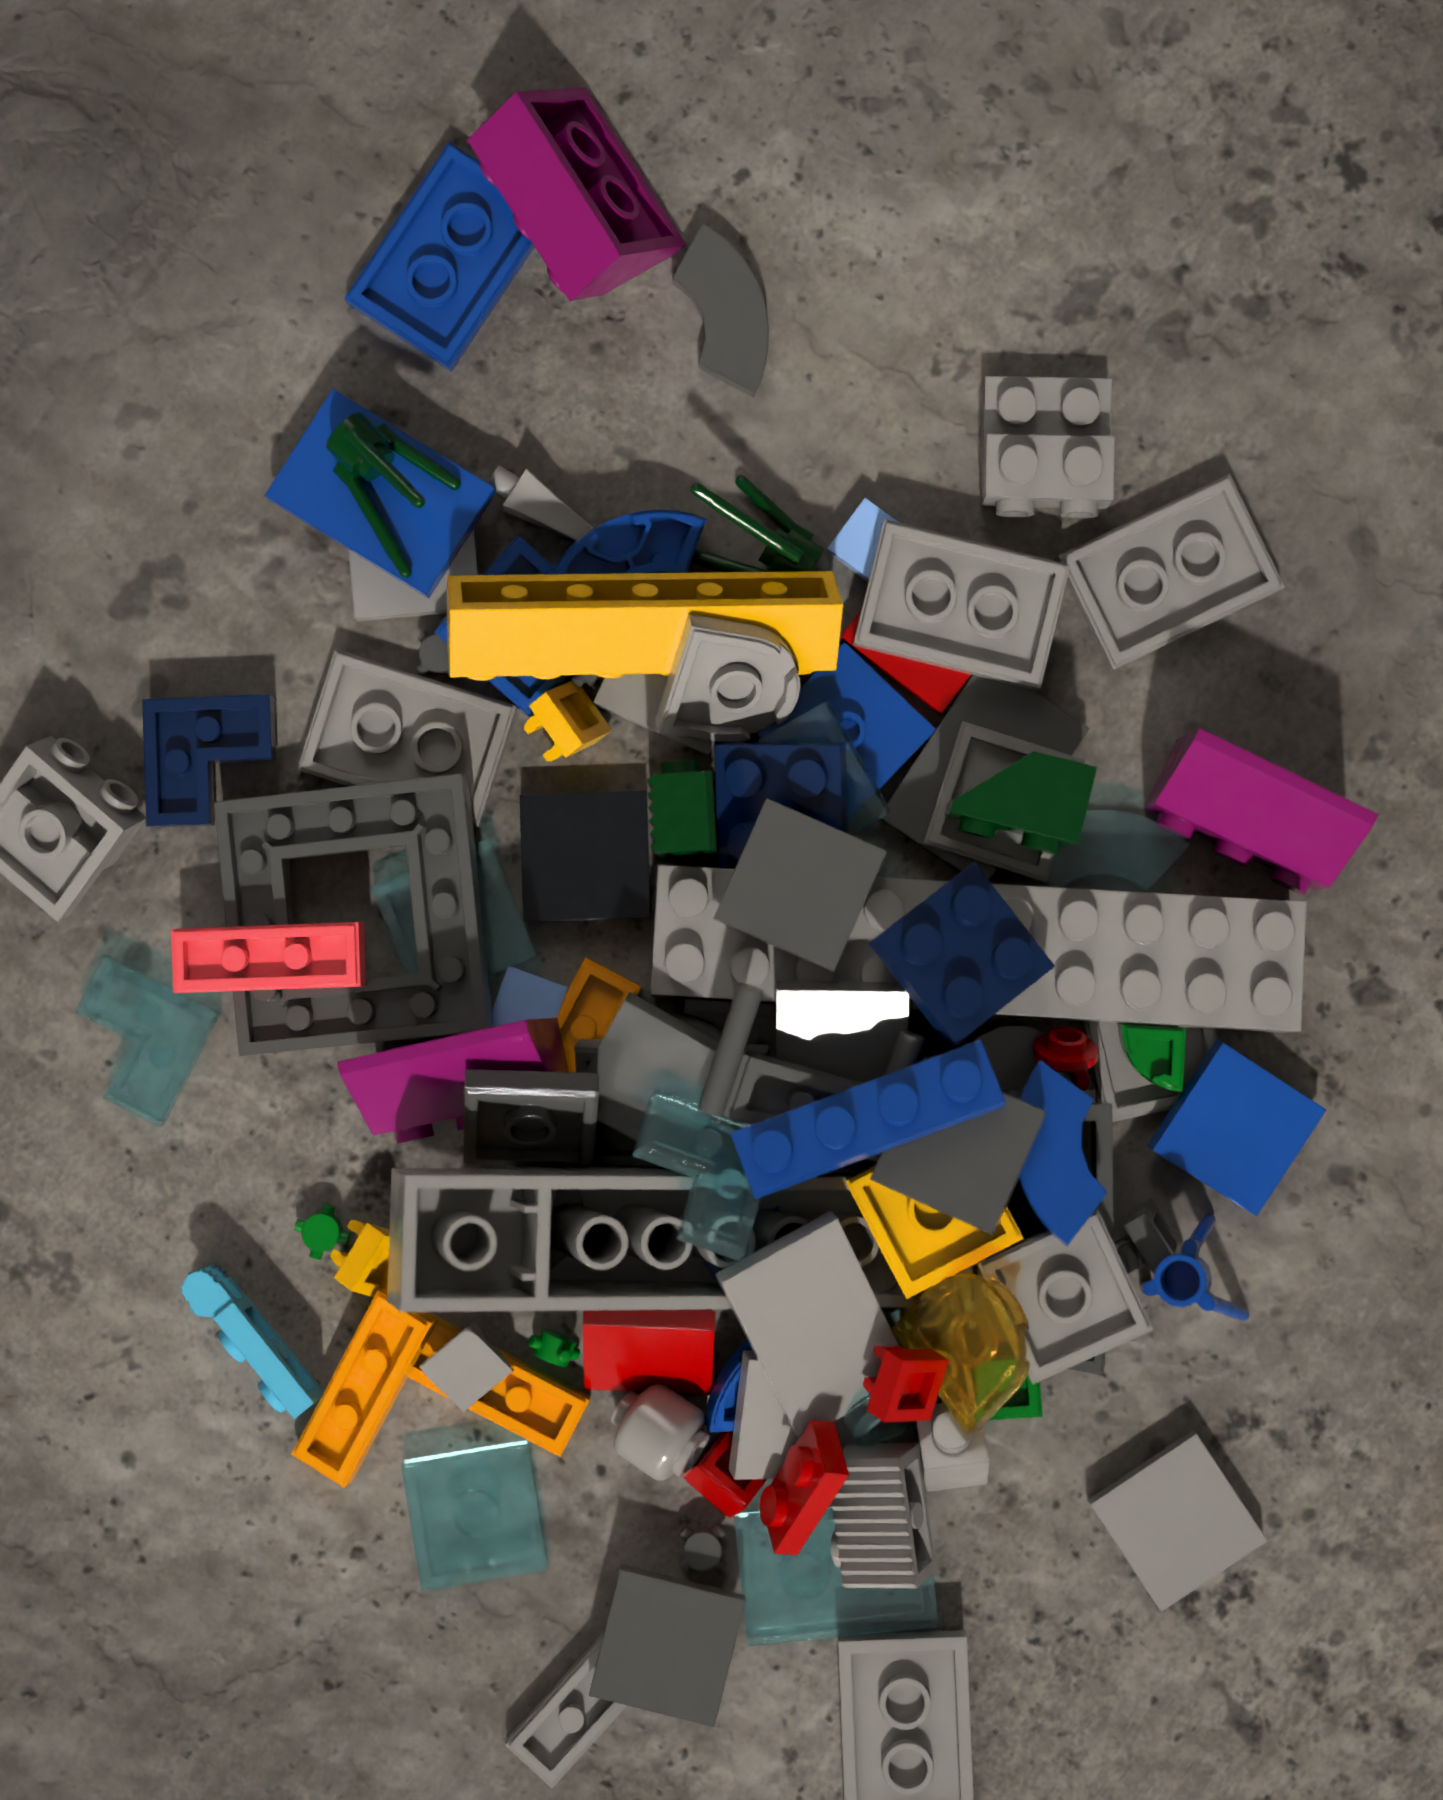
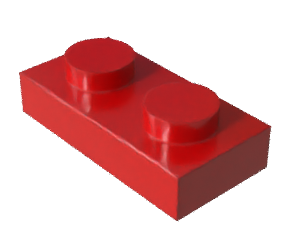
M813 1419L809 1421L796 1444L788 1450L785 1462L772 1483L764 1489L761 1495L759 1506L760 1518L762 1523L768 1528L774 1554H799L849 1476L833 1421Z

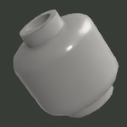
M654 1384L645 1389L640 1395L633 1390L629 1391L620 1401L611 1418V1423L618 1427L614 1439L615 1451L657 1481H665L673 1475H677L681 1479L685 1477L701 1457L710 1438L704 1432L705 1416L702 1411L663 1384Z

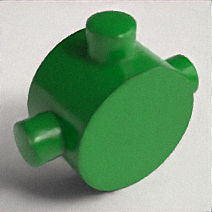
M323 1204L321 1212L310 1216L307 1220L297 1219L294 1231L301 1232L304 1244L311 1249L309 1257L321 1260L323 1252L330 1250L338 1243L347 1245L349 1242L350 1232L343 1231L342 1222L334 1214L335 1206Z
M541 1328L539 1336L533 1334L528 1341L529 1347L533 1348V1355L557 1366L567 1367L570 1359L577 1360L580 1356V1349L575 1347L577 1342L574 1339L551 1329Z

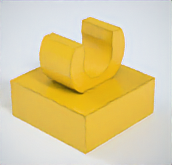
M573 681L546 691L531 703L529 707L535 715L530 717L524 726L527 734L544 727L554 741L553 747L543 754L546 761H553L562 756L567 758L596 744L612 731L582 686H576Z
M350 1220L347 1227L355 1232L358 1238L349 1253L333 1248L330 1257L340 1267L334 1278L350 1291L374 1297L377 1290L383 1287L388 1288L390 1229L368 1222L363 1223L357 1220Z

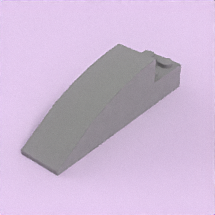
M506 1165V1169L392 1168L387 1302L400 1312L732 1309L721 1285L716 1282L702 1262H709L724 1270L829 1211H832L838 1218L880 1308L914 1307L915 1295L906 1299L845 1182L856 1174L825 1173L755 1199L745 1172L616 1166L559 1167ZM557 1189H579L584 1206L566 1203L552 1210ZM779 1205V1210H775L774 1208ZM550 1245L557 1251L567 1255L551 1270H549Z

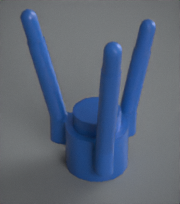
M1206 1214L1198 1223L1189 1239L1184 1241L1181 1253L1170 1255L1162 1260L1155 1270L1154 1280L1143 1282L1140 1290L1148 1296L1158 1294L1163 1301L1171 1306L1186 1307L1197 1303L1205 1311L1212 1310L1233 1319L1245 1321L1249 1318V1311L1214 1296L1209 1291L1212 1282L1210 1268L1204 1259L1198 1255L1216 1219L1214 1215Z

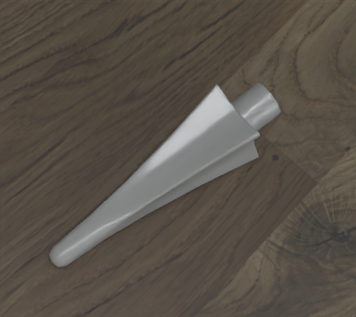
M499 465L488 481V484L495 488L496 493L506 499L502 505L504 507L502 511L540 526L572 542H576L580 537L593 529L590 524L558 498L527 468L519 478Z

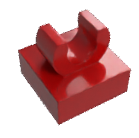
M898 1345L874 1346L872 1353L876 1357L881 1358L882 1362L877 1377H865L863 1381L864 1388L871 1394L867 1411L883 1422L930 1420L949 1359L933 1349H904Z

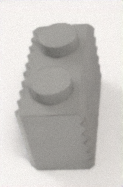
M889 1442L885 1444L853 1443L846 1445L842 1448L849 1476L831 1502V1507L834 1510L833 1520L836 1523L831 1539V1555L835 1566L839 1567L840 1572L843 1574L842 1585L845 1588H919L936 1572L919 1443L911 1442L906 1444L900 1442L894 1444Z

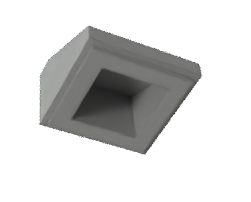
M474 1320L419 1366L424 1374L463 1412L514 1370Z

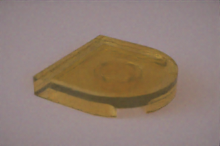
M962 1273L940 1279L939 1283L924 1291L891 1329L905 1349H933L949 1359L938 1395L966 1434L980 1430L1019 1389L1029 1371L1030 1362L1029 1360L1026 1361V1338L1024 1330L1029 1329L1026 1315L1012 1292L1001 1282L991 1277L983 1278L974 1274Z

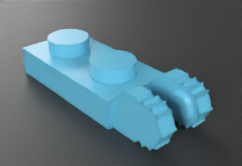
M211 1264L207 1267L196 1269L194 1273H187L183 1285L180 1286L182 1288V1293L180 1294L184 1296V1301L190 1303L188 1307L196 1316L210 1317L215 1320L222 1329L218 1332V1338L225 1350L240 1363L247 1360L262 1379L258 1382L261 1394L276 1411L283 1413L287 1410L291 1417L295 1419L322 1397L324 1390L233 1278L226 1276V1270L223 1271L221 1266L216 1267L214 1264Z

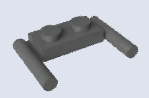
M738 983L698 1104V1109L713 1116H725L753 1125L863 1083L746 1050V1053H743L764 991L750 984ZM900 1030L885 1075L916 1064L925 1037L911 1031ZM881 1153L868 1157V1159L878 1161Z

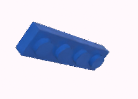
M978 1040L731 1132L730 1134L754 1198L758 1199L1005 1107L1006 1101L982 1040Z

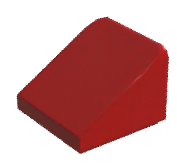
M733 1431L720 1432L704 1450L691 1471L683 1477L722 1514L729 1518L743 1511L767 1480H734L729 1471Z

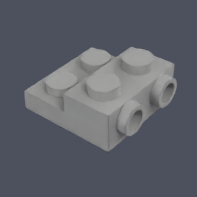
M985 376L982 400L981 506L996 507V515L1003 517L1034 515L1035 507L1060 508L1061 517L1074 519L1097 517L1098 509H1107L1114 500L1115 436H1111L1112 378Z
M49 736L27 745L0 783V873L53 919L59 922L72 914L102 870L116 863L146 821V816L135 808L138 803V797L131 788L114 779L104 781L86 766L90 761V757L82 746L67 738L55 739L53 736Z

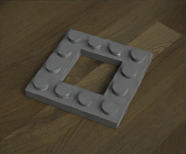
M460 773L214 802L226 927L296 924L289 859L406 846L419 973L366 978L367 986L233 991L239 1056L462 1034L493 1027L467 774Z

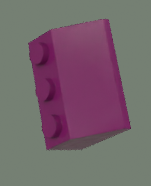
M586 87L516 91L467 139L479 158V166L483 175L498 188L513 212V219L517 228L525 237L532 241L547 265V273L550 280L561 292L565 293L569 301L605 295L678 253L686 246L685 241Z
M1201 728L1176 740L1144 807L1159 814L1155 824L1164 830L1185 839H1190L1193 832H1196L1216 842L1212 850L1215 854L1244 867H1248L1252 859L1274 870L1270 877L1273 882L1302 895L1306 894L1309 887L1314 890L1330 888L1370 832L1379 815Z
M557 1018L522 1020L337 1061L339 1074L372 1135L394 1131L397 1144L434 1136L432 1123L455 1118L457 1131L464 1129L465 1069L569 1072Z

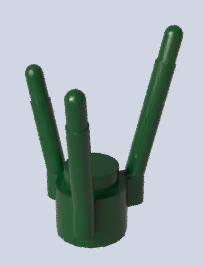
M358 412L341 422L327 440V450L339 461L334 467L333 472L349 488L401 577L408 578L411 576L412 570L363 486L360 477L362 476L366 481H372L382 475L401 495L417 508H422L425 505V498L391 464L394 460V453L392 451L452 490L459 489L461 482L457 477L443 469L442 466L401 440L385 423L376 426L364 413Z
M740 475L735 479L736 486L781 528H777L775 533L700 483H694L691 486V493L767 545L758 561L768 566V569L764 570L697 549L691 561L722 572L811 571L822 554L824 548L811 541L814 534L796 524L745 476Z

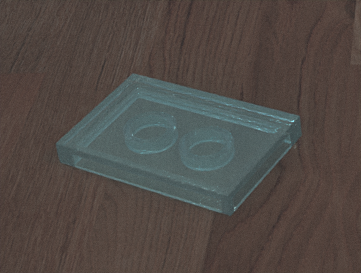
M831 1504L798 1555L774 1554L768 1528L761 1521L760 1511L734 1515L742 1595H746L744 1617L748 1647L939 1627L934 1575L929 1577L919 1588H845L842 1585L843 1574L840 1572V1568L835 1566L831 1555V1539L836 1527V1523L833 1520L834 1510Z

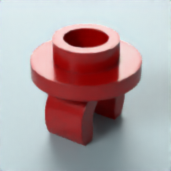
M1057 1027L1035 1040L1033 1056L1037 1062L1041 1060L1057 1073L1060 1071L1074 1073V1085L1080 1090L1088 1088L1089 1076L1087 1069L1097 1063L1099 1050L1098 1046L1088 1039L1084 1032L1071 1027Z

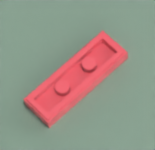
M364 922L171 929L173 993L367 986Z

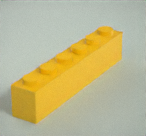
M833 571L447 576L450 677H467L479 681L490 680L496 676H532L538 679H554L561 675H597L603 678H618L625 674H661L669 677L688 614L752 624L770 630L789 646L794 655L799 675H807L814 671H836L843 602Z

